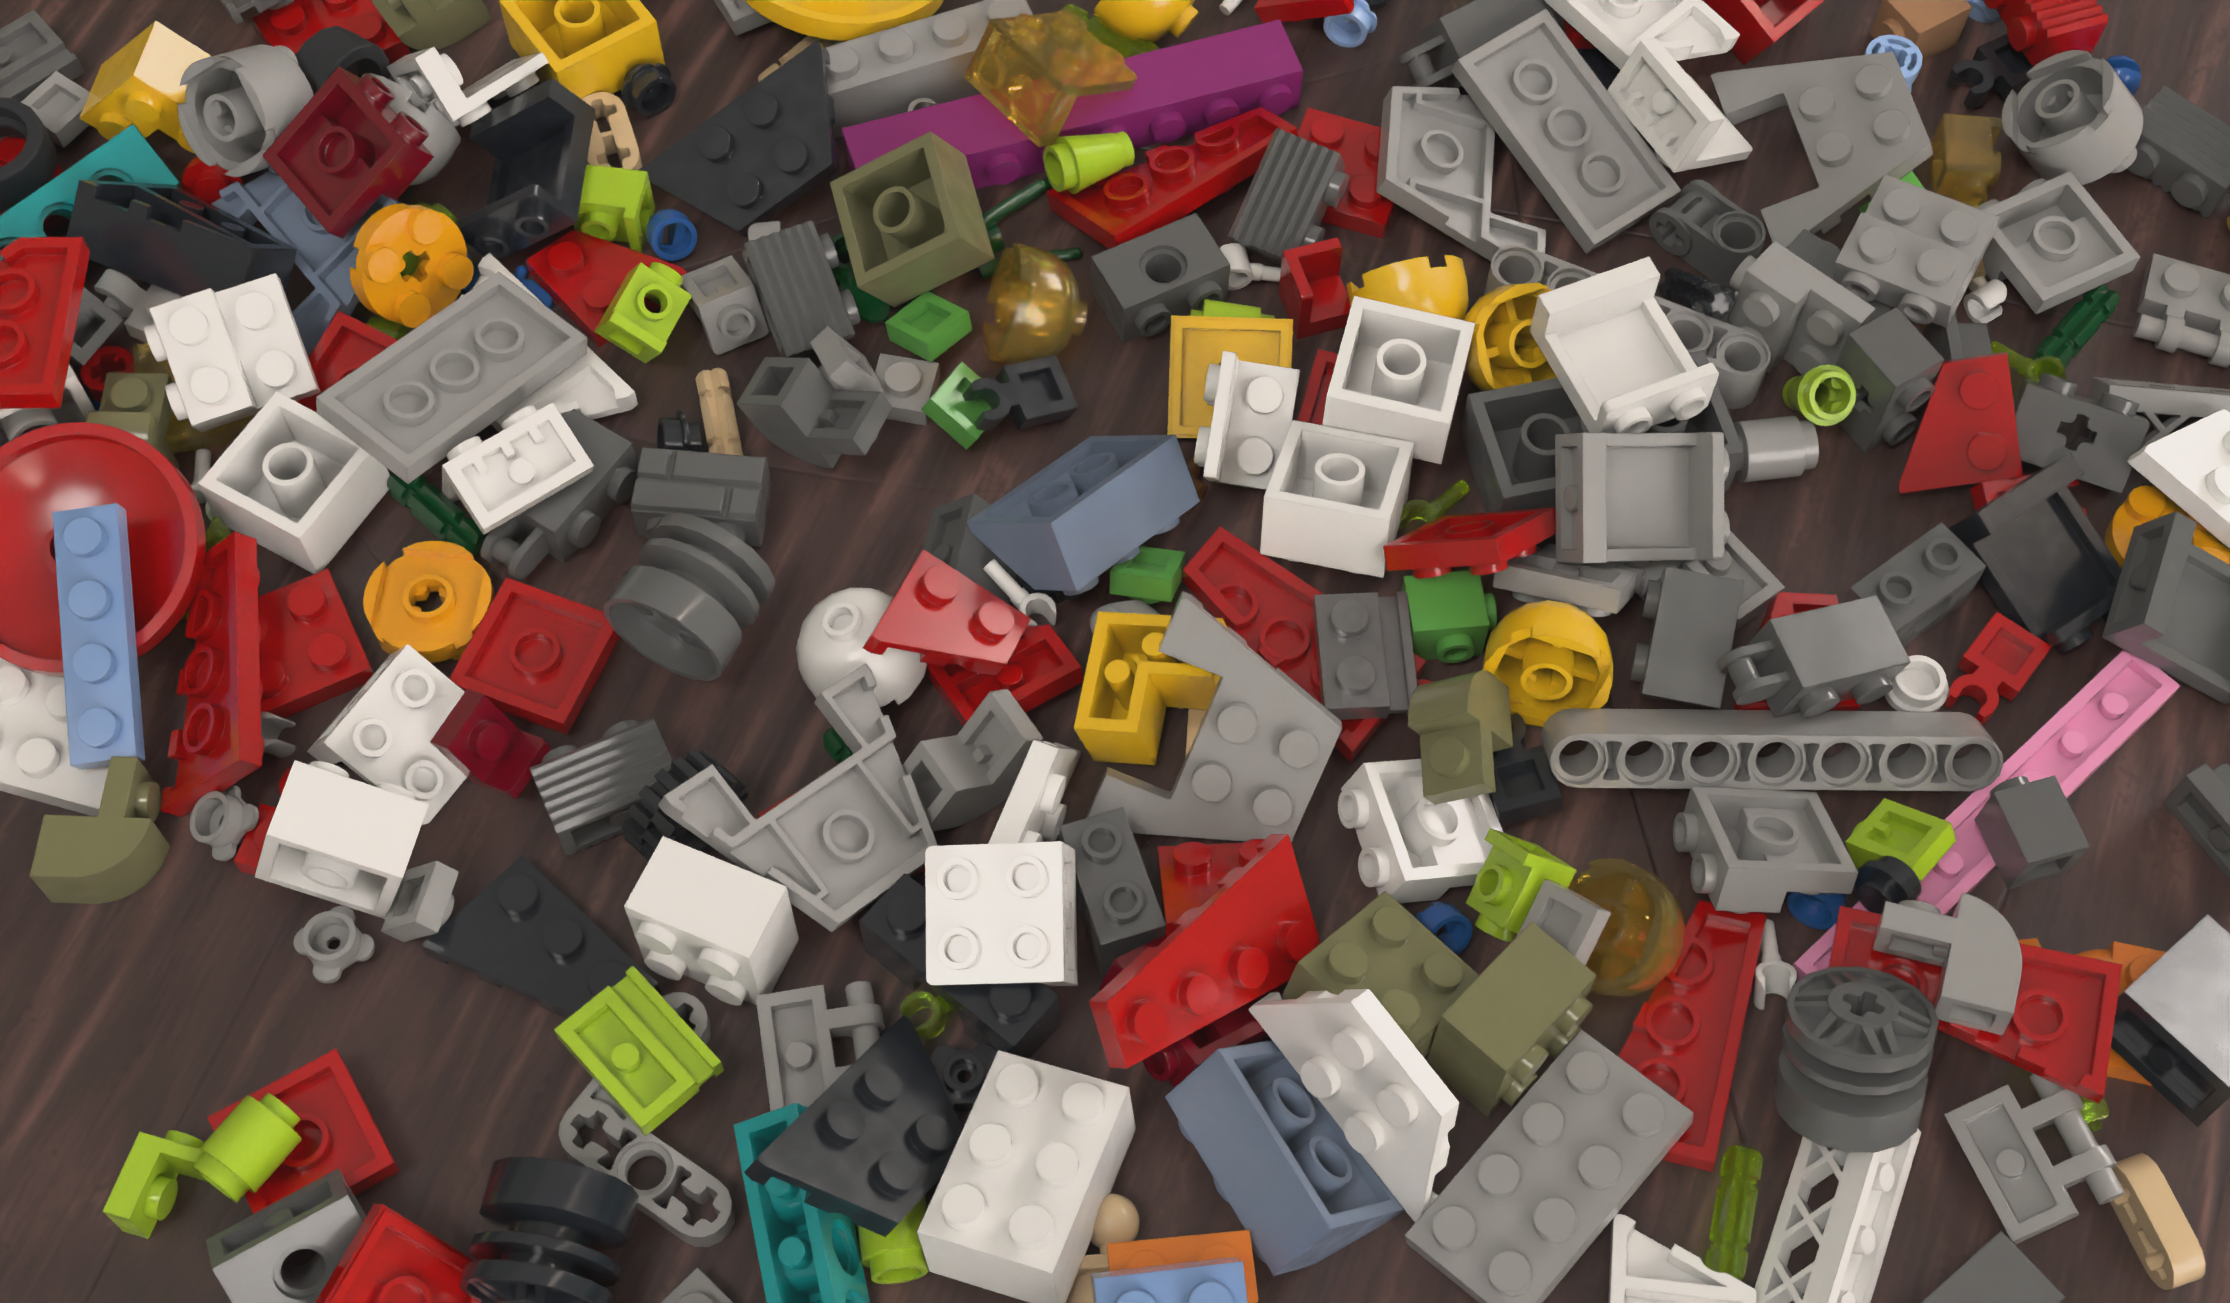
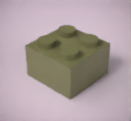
M931 131L830 182L857 287L894 308L995 259L966 156Z
M1384 891L1297 963L1281 998L1282 1000L1297 999L1307 991L1327 990L1332 994L1339 995L1344 990L1369 989L1420 1054L1425 1057L1430 1052L1441 1015L1480 975L1392 896Z
M1531 921L1441 1015L1427 1058L1428 1064L1487 1118L1503 1101L1511 1108L1515 1107L1537 1082L1539 1076L1535 1072L1544 1063L1548 1055L1556 1059L1580 1032L1581 1028L1579 1025L1594 1006L1587 1000V996L1597 975Z

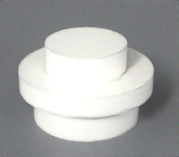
M1908 656L1911 662L1891 681L1893 689L1885 695L1887 702L1896 711L1937 712L1946 701L1949 690L1943 668L1935 660L1927 656Z

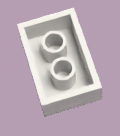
M998 1050L917 1231L929 1272L1029 1303H1066L1092 1239L1094 1224L1101 1203L1105 1196L1111 1192L1136 1130L1129 1087Z

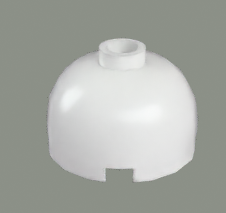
M848 588L830 594L816 604L802 623L796 646V654L802 679L816 699L821 692L865 663L871 669L877 686L873 691L880 707L886 706L894 699L899 705L912 695L924 678L927 663L920 662V653L887 648L883 655H878L862 648L893 596L871 588Z

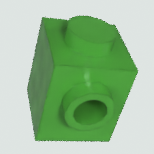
M1468 570L1449 572L1445 575L1422 579L1414 578L1413 575L1404 576L1401 591L1407 592L1413 653L1424 660L1438 659L1444 663H1458L1468 660L1472 656L1482 655L1488 631H1493L1497 625V612L1493 594L1483 593L1480 575H1471Z

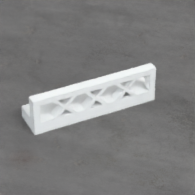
M1919 1129L1900 1146L1879 1152L1831 1150L1829 1147L1818 1145L1806 1137H1802L1754 1287L1756 1289V1303H1790L1791 1301L1795 1303H1871L1920 1139L1921 1131ZM1834 1173L1839 1181L1834 1198L1812 1212L1807 1204L1812 1187ZM1814 1236L1819 1244L1815 1261L1792 1276L1787 1267L1792 1250Z

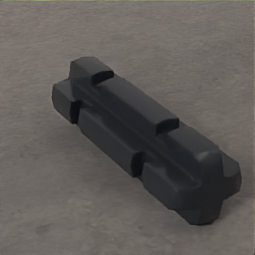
M1675 267L1664 271L1665 281L1658 285V290L1662 297L1669 300L1672 299L1673 302L1697 310L1705 315L1710 314L1711 317L1716 319H1723L1730 314L1728 305L1736 300L1735 293L1731 288L1720 286L1718 283L1686 271L1683 272Z

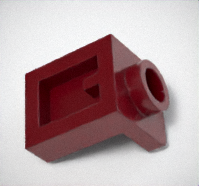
M470 689L464 692L430 741L435 748L474 784L510 798H517L528 782L533 778L529 768L541 764L543 757L551 750L550 745L543 738L521 731L484 694Z

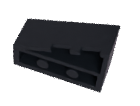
M79 180L66 236L83 237L90 250V260L183 297L209 288L216 293L274 273L280 278L286 294L297 252L296 248L171 184Z

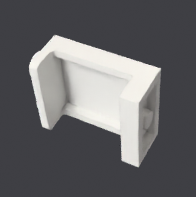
M1650 257L1538 295L1530 333L1589 433H1645L1651 426L1673 418L1677 420L1692 418L1708 406L1716 385L1719 372L1714 364L1708 363L1700 367L1696 366L1655 300L1654 295L1660 279V273Z

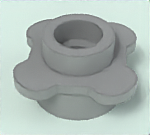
M232 785L223 792L211 791L206 793L198 800L191 813L190 831L197 841L211 845L214 859L228 861L235 855L237 845L242 843L247 831L253 830L257 825L259 812L256 806L246 804L241 798L240 788Z
M337 906L330 911H324L315 915L294 937V948L299 954L309 957L314 964L313 975L322 983L337 981L341 977L342 970L356 961H367L375 951L373 938L359 931L355 925L356 915L349 907ZM332 940H340L338 948L329 949L328 946Z

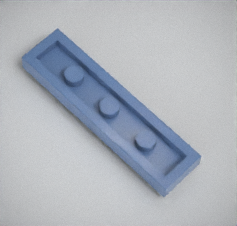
M118 503L52 512L70 766L79 770L109 766L111 756L138 757L140 761H144L145 750L126 509Z

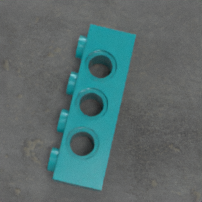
M132 124L0 215V250L4 249L11 240L19 237H47L43 230V222L49 216L59 215L70 221L79 180L178 185L180 182Z
M796 1102L734 1124L733 1127L766 1303H870L854 1222L844 1214L827 1213L804 1203L806 1191L775 1177H771L765 1185H761L752 1181L744 1173L753 1161L808 1107Z

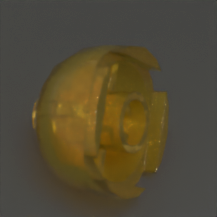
M1013 243L1014 249L1006 248L1002 253L990 285L987 303L995 305L994 320L996 327L991 323L984 322V352L988 360L1006 364L1019 363L1054 354L1057 356L1067 347L1072 335L1079 336L1082 333L1087 318L1086 301L1079 300V285L1069 265L1056 254L1040 248Z
M1598 858L1591 861L1587 865L1592 866V868L1583 871L1576 879L1573 878L1568 889L1611 912L1585 965L1597 975L1590 992L1603 996L1632 997L1658 985L1674 969L1683 951L1685 925L1679 901L1665 882L1658 876L1622 858Z

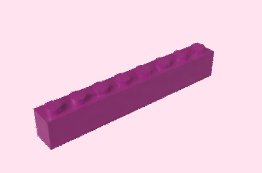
M1279 19L841 128L846 167L848 172H851L931 131L965 154L975 189L995 184L1004 185L1018 178L1046 172L1043 160L1044 149L1046 146L1053 145L1056 138L1060 136L1118 133L1124 131L1129 136L1133 148L1136 149L1156 143L1173 142L1180 137L1194 134L1258 107H1263L1275 115L1298 108L1300 105L1303 69Z

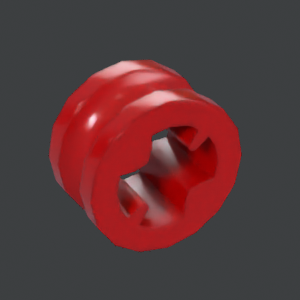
M118 346L99 348L86 364L81 366L80 376L94 401L101 403L107 373L115 370H120L116 373H141L134 357L125 348Z

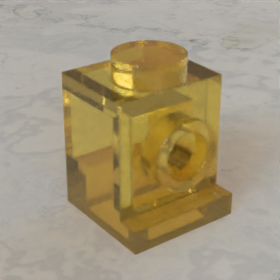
M1943 114L1931 142L1933 155L1929 157V170L1932 192L1974 208L1986 202L1988 185H1996L2001 169V154L1999 151H1994L1993 147L2003 127L2002 118Z

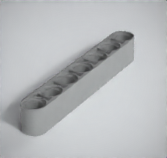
M1571 708L1560 710L1551 715L1544 723L1541 731V742L1551 771L1558 781L1566 786L1576 788L1691 789V786L1764 790L1975 791L1991 785L2000 775L2003 767V754L1998 745L1979 720L1970 714L1962 712L1826 711L1817 716L1803 717L1800 711L1774 718L1771 710ZM1572 741H1588L1585 749L1578 754L1564 755L1560 753L1565 745ZM1709 741L1718 742L1714 750L1707 755L1692 756V752L1700 744ZM1637 742H1653L1650 749L1641 755H1626L1627 750ZM1773 742L1782 743L1776 753L1766 757L1757 756L1758 752L1765 745ZM1836 743H1846L1841 753L1834 757H1823V753L1828 747ZM1911 743L1910 748L1903 755L1896 758H1888L1890 752L1900 744ZM1968 744H1975L1974 749L1963 758L1953 759L1960 748Z

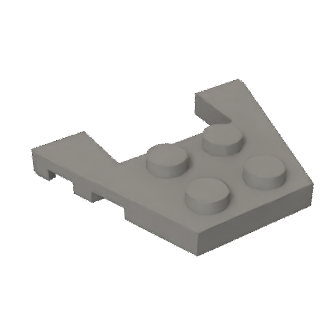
M1894 52L1723 71L1711 75L1724 114L1732 125L1784 105L1788 106L1818 188L1761 209L1772 243L1776 241L1785 248L1793 242L1803 229L1808 230L1812 234L1819 230L1825 234L1841 222L1840 215L1866 196L1873 199L1885 174L1900 179L1933 155L1930 139Z
M1392 86L1383 99L1376 192L1489 261L1492 260L1493 255L1499 249L1508 245H1522L1545 253V229L1491 213L1494 138L1496 131L1469 95H1460L1458 88Z
M1182 591L1159 644V652L1219 675L1221 678L1172 790H1164L1107 767L1086 818L1123 807L1132 833L1232 841L1266 839L1270 834H1289L1290 841L1292 842L1342 730L1341 720L1279 668L1275 669L1252 650L1247 645V641L1229 626L1226 628L1203 608V604L1194 596Z
M866 663L821 692L814 702L853 753L843 762L758 819L753 818L713 764L664 795L658 804L666 815L742 869L787 886L790 903L831 932L882 897L904 873L911 876L924 867L926 849L929 846H938L911 774L905 775L893 743L896 738L895 731L889 715L883 716L873 691L877 684L871 669Z

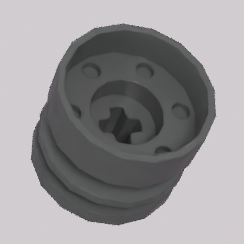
M668 513L659 519L652 530L651 539L640 548L638 554L640 566L634 565L626 570L605 601L604 616L612 629L630 647L650 661L673 673L693 680L712 681L722 675L740 646L742 639L740 628H745L755 622L759 614V607L767 603L772 595L775 578L768 564L754 549L730 531L709 520L687 513Z
M1830 967L1809 973L1795 983L1786 1002L1784 1014L1786 1021L1781 1035L1783 1047L1777 1062L1773 1097L1778 1114L1793 1131L1818 1145L1844 1152H1879L1900 1146L1917 1132L1922 1115L1928 1083L1927 1073L1933 1056V1045L1939 1023L1933 1004L1915 986L1889 973L1864 967Z

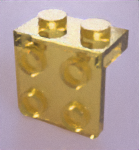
M1059 10L1055 13L1020 14L1015 17L990 19L964 78L1038 147L1055 143L1077 97L1130 90L1137 80V75L1124 64L1125 59L1118 51L1103 45L1087 30V24L1082 18L1069 11Z

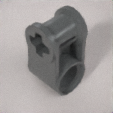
M1695 179L1684 186L1681 191V197L1669 208L1663 207L1658 209L1649 219V228L1652 236L1664 250L1677 255L1705 275L1710 281L1731 289L1734 288L1729 286V282L1738 266L1749 255L1757 259L1761 255L1766 231L1763 223L1756 216L1744 211L1721 195L1715 187L1704 180Z

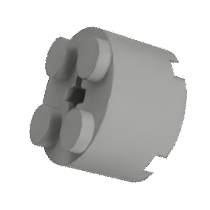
M262 44L253 45L203 58L188 66L181 77L179 85L187 86L186 102L178 104V118L187 142L200 160L208 166L219 165L228 171L225 175L240 177L270 166L262 155L314 94L305 74L298 66L297 58L292 50L282 45L276 47Z
M2066 51L2041 61L2026 73L2030 81L2021 89L2018 95L2012 89L2005 100L2002 110V126L2005 134L2037 175L2046 181L2071 171L2081 185H2085L2109 173H2118L2127 169L2137 157L2135 146L2143 128L2142 109L2112 66L2104 58L2101 60L2092 57L2088 51Z

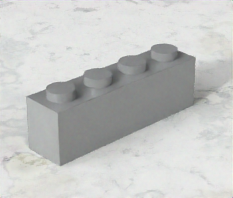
M984 0L825 47L830 56V65H826L828 94L834 100L835 123L832 128L833 138L842 136L841 128L905 113L908 111L911 101L917 98H930L937 105L1042 76L1041 30L1026 0Z

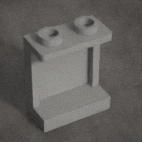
M1723 432L1555 434L1556 562L1607 563L1614 561L1723 560L1724 545L1727 543L1730 533L1729 518L1724 511V481L1729 474L1730 460L1728 452L1724 447Z

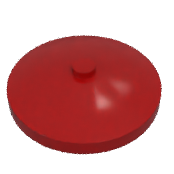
M87 422L61 423L38 428L20 435L0 447V658L34 673L64 677L52 512L118 503L126 509L137 658L159 644L182 619L194 598L203 573L206 554L205 525L194 491L180 470L165 455L143 439L127 431L112 426Z

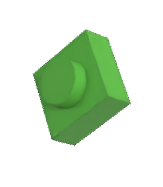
M929 291L921 294L885 322L889 341L929 362L934 361L972 331L969 311Z
M961 361L921 410L967 450L984 431L976 428L975 421L982 412L991 410V407L982 399L964 400L962 396L972 382L980 379V377Z
M1139 546L1140 552L1137 556L1124 563L1114 564L1110 570L1109 594L1129 596L1132 600H1140L1146 604L1158 603L1160 601L1171 602L1182 581L1186 552Z

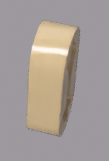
M607 92L592 93L582 98L583 101L595 109L587 164L611 167L608 163L607 155L617 153L623 166L621 168L631 170L642 168L639 148L622 100L614 94ZM606 117L610 125V131L600 133L595 119Z
M2143 1153L2116 1161L2117 1165L2112 1170L2124 1189L2125 1194L2110 1203L2151 1280L2163 1290H2170L2203 1278L2205 1274L2203 1251L2158 1165L2148 1155Z

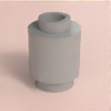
M1796 416L1738 421L1733 424L1744 450L1735 473L1736 478L1741 483L1798 477L1802 475L1805 469H1814L1818 463V436L1814 424L1809 420L1799 421Z

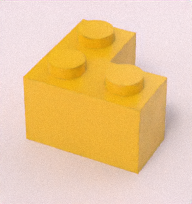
M155 21L101 65L79 119L96 128L108 140L132 124L144 138L159 129L177 140L179 145L185 150L194 153L184 136L178 118V104L186 102L187 86L179 85L181 77L188 66L197 60L211 57V55Z
M1098 611L1074 724V730L1093 761L1155 765L1166 708L1207 710L1221 676L1159 652V644L1172 615ZM1216 618L1227 628L1223 618Z

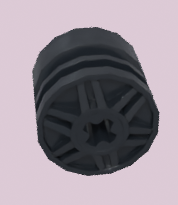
M507 1157L494 1161L490 1169L479 1214L488 1223L503 1231H486L474 1235L469 1252L477 1261L466 1264L459 1287L468 1296L482 1303H613L614 1296L605 1287L616 1284L620 1277L621 1268L615 1260L598 1251L622 1248L628 1242L639 1195L632 1186L617 1177L590 1167L561 1160L538 1157Z

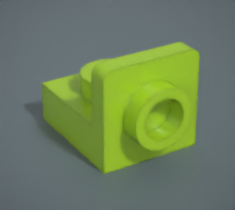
M1884 798L1865 820L1857 824L1845 843L1856 869L1866 861L1877 860L1881 856H1892L1906 863L1921 882L1956 842V837L1951 822Z
M168 1130L165 1138L139 1132L103 1212L123 1232L149 1239L157 1220H164L175 1203L178 1192V1182L176 1180L178 1174L206 1181L193 1169L194 1164L204 1154L199 1149L204 1142L194 1136L174 1130Z

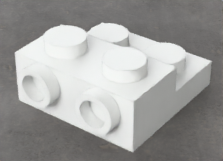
M276 273L216 293L209 288L149 308L154 320V324L144 327L149 347L157 362L168 359L176 381L165 385L171 408L179 421L189 418L191 426L200 432L257 414L276 391L294 401L321 393L281 280Z
M1421 759L1363 763L1341 788L1342 792L1338 799L1339 818L1346 828H1355L1362 848L1358 859V870L1362 882L1367 887H1375L1378 896L1386 891L1399 904L1438 900L1451 887L1474 885L1476 877L1493 846L1484 840L1489 829L1492 828L1503 832L1489 793L1434 805L1424 798Z

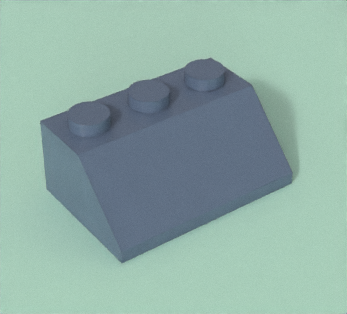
M1176 435L1090 436L969 519L967 524L975 537L1034 590L1063 591L1064 595L1071 596L1092 589L1099 582L1098 576L1114 564L1124 563L1137 556L1140 552L1139 546L1152 536L1175 528L1180 523L1179 517L1199 503L1200 500Z
M1273 1041L1217 1049L1165 1096L1178 1118V1125L1182 1134L1189 1142L1194 1144L1213 1176L1214 1185L1218 1193L1225 1201L1230 1203L1245 1230H1250L1252 1248L1256 1255L1267 1264L1273 1276L1312 1266L1405 1211L1362 1154L1349 1144L1344 1131L1319 1099L1306 1089L1300 1075Z

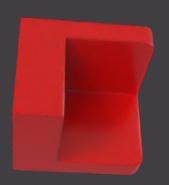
M1338 238L1284 250L1282 253L1278 293L1288 318L1293 319V330L1297 339L1346 327L1351 307L1347 291L1339 275L1343 248Z

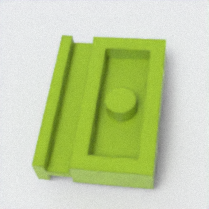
M632 966L625 972L626 977L612 988L608 985L555 1028L554 1031L560 1042L646 1137L696 1095L703 1083L713 1075L717 1077L724 1069L719 1058L644 976Z

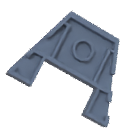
M270 165L268 172L243 185L236 181L220 190L221 199L213 202L212 205L252 226L259 220L271 236L297 249L294 263L315 287V290L292 312L309 357L337 312L341 311L351 316L359 302L350 281V267L356 269V257L359 249L353 247L358 231L374 213L388 205L400 204L398 199L395 201L392 198L381 195L342 239L325 230Z

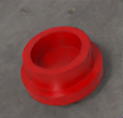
M196 156L183 171L182 187L183 190L212 204L221 199L220 190L236 181L243 184V176L232 177L225 175L228 172L217 164L208 166Z

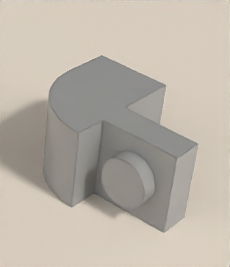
M1008 689L990 691L957 735L920 741L902 765L905 775L911 774L932 832L958 827L971 822L1005 801L1010 795L1033 740H1043L1040 732Z
M1966 893L1961 894L1952 917L1942 915L1937 907L1922 901L1904 900L1899 902V904L1886 901L1877 926L1872 950L1941 966L1942 969L1934 1004L1938 1020L2003 1035L2014 1014L2022 973L2020 944L2014 930L2003 915L1985 901Z

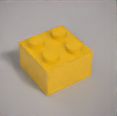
M498 0L510 45L520 57H525L543 52L549 63L534 71L541 84L553 78L582 99L592 93L607 92L613 94L621 90L626 74L638 64L650 62L654 66L657 63L665 65L657 21L640 0Z

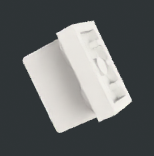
M1656 38L1639 41L1607 90L1632 125L1637 128L1653 147L1659 161L1669 167L1674 173L1745 160L1753 150L1751 145L1694 79L1681 68Z
M435 47L405 55L387 66V69L396 83L414 92L408 100L409 102L417 106L424 113L431 104L454 127L459 124L461 127H464L492 110L487 100L492 98L496 101L506 95L513 97L536 84L539 78L534 71L549 62L543 52L514 59L464 90H461L459 87L463 84V78L455 63L445 53L439 55Z
M1223 351L1221 365L1209 364L1204 401H1207V405L1214 406L1211 427H1199L1194 463L1197 466L1205 467L1204 478L1210 482L1267 490L1293 420L1300 376L1299 369L1239 361L1236 352Z
M553 402L538 411L534 405L526 406L503 421L501 424L504 428L503 431L482 442L479 436L467 439L454 447L446 455L449 461L442 465V493L453 503L459 499L462 501L483 535L593 472V463Z
M407 644L388 656L307 752L318 761L331 764L342 761L372 786L376 787L380 783H389L409 790L414 794L415 800L429 804L422 825H426L431 822L467 778L430 743L433 736L464 694V691Z
M1062 841L929 846L926 849V980L930 985L1041 983L1048 986H1078L1075 849Z

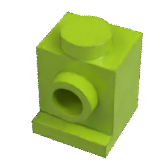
M586 164L577 223L574 224L575 230L609 242H628L630 249L643 253L647 240L646 226L655 211L648 172Z
M640 262L626 275L594 332L646 364L662 353L669 335L692 295L680 288L683 278L672 268L658 262H652L650 267H647ZM644 296L661 306L660 313H652L645 307Z
M1490 828L1484 840L1493 846L1476 877L1466 904L1480 913L1475 922L1476 927L1498 939L1512 942L1515 933H1519L1544 880L1554 881L1568 888L1576 873V869L1539 845Z

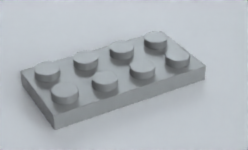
M1547 9L1542 10L1461 57L1453 66L1452 73L1586 254L1672 202L1682 191Z
M498 271L316 396L317 414L409 484L445 458L454 447L478 434L587 354L588 337Z
M1581 1029L1405 1234L1406 1244L1479 1303H1543L1693 1123L1694 1113Z

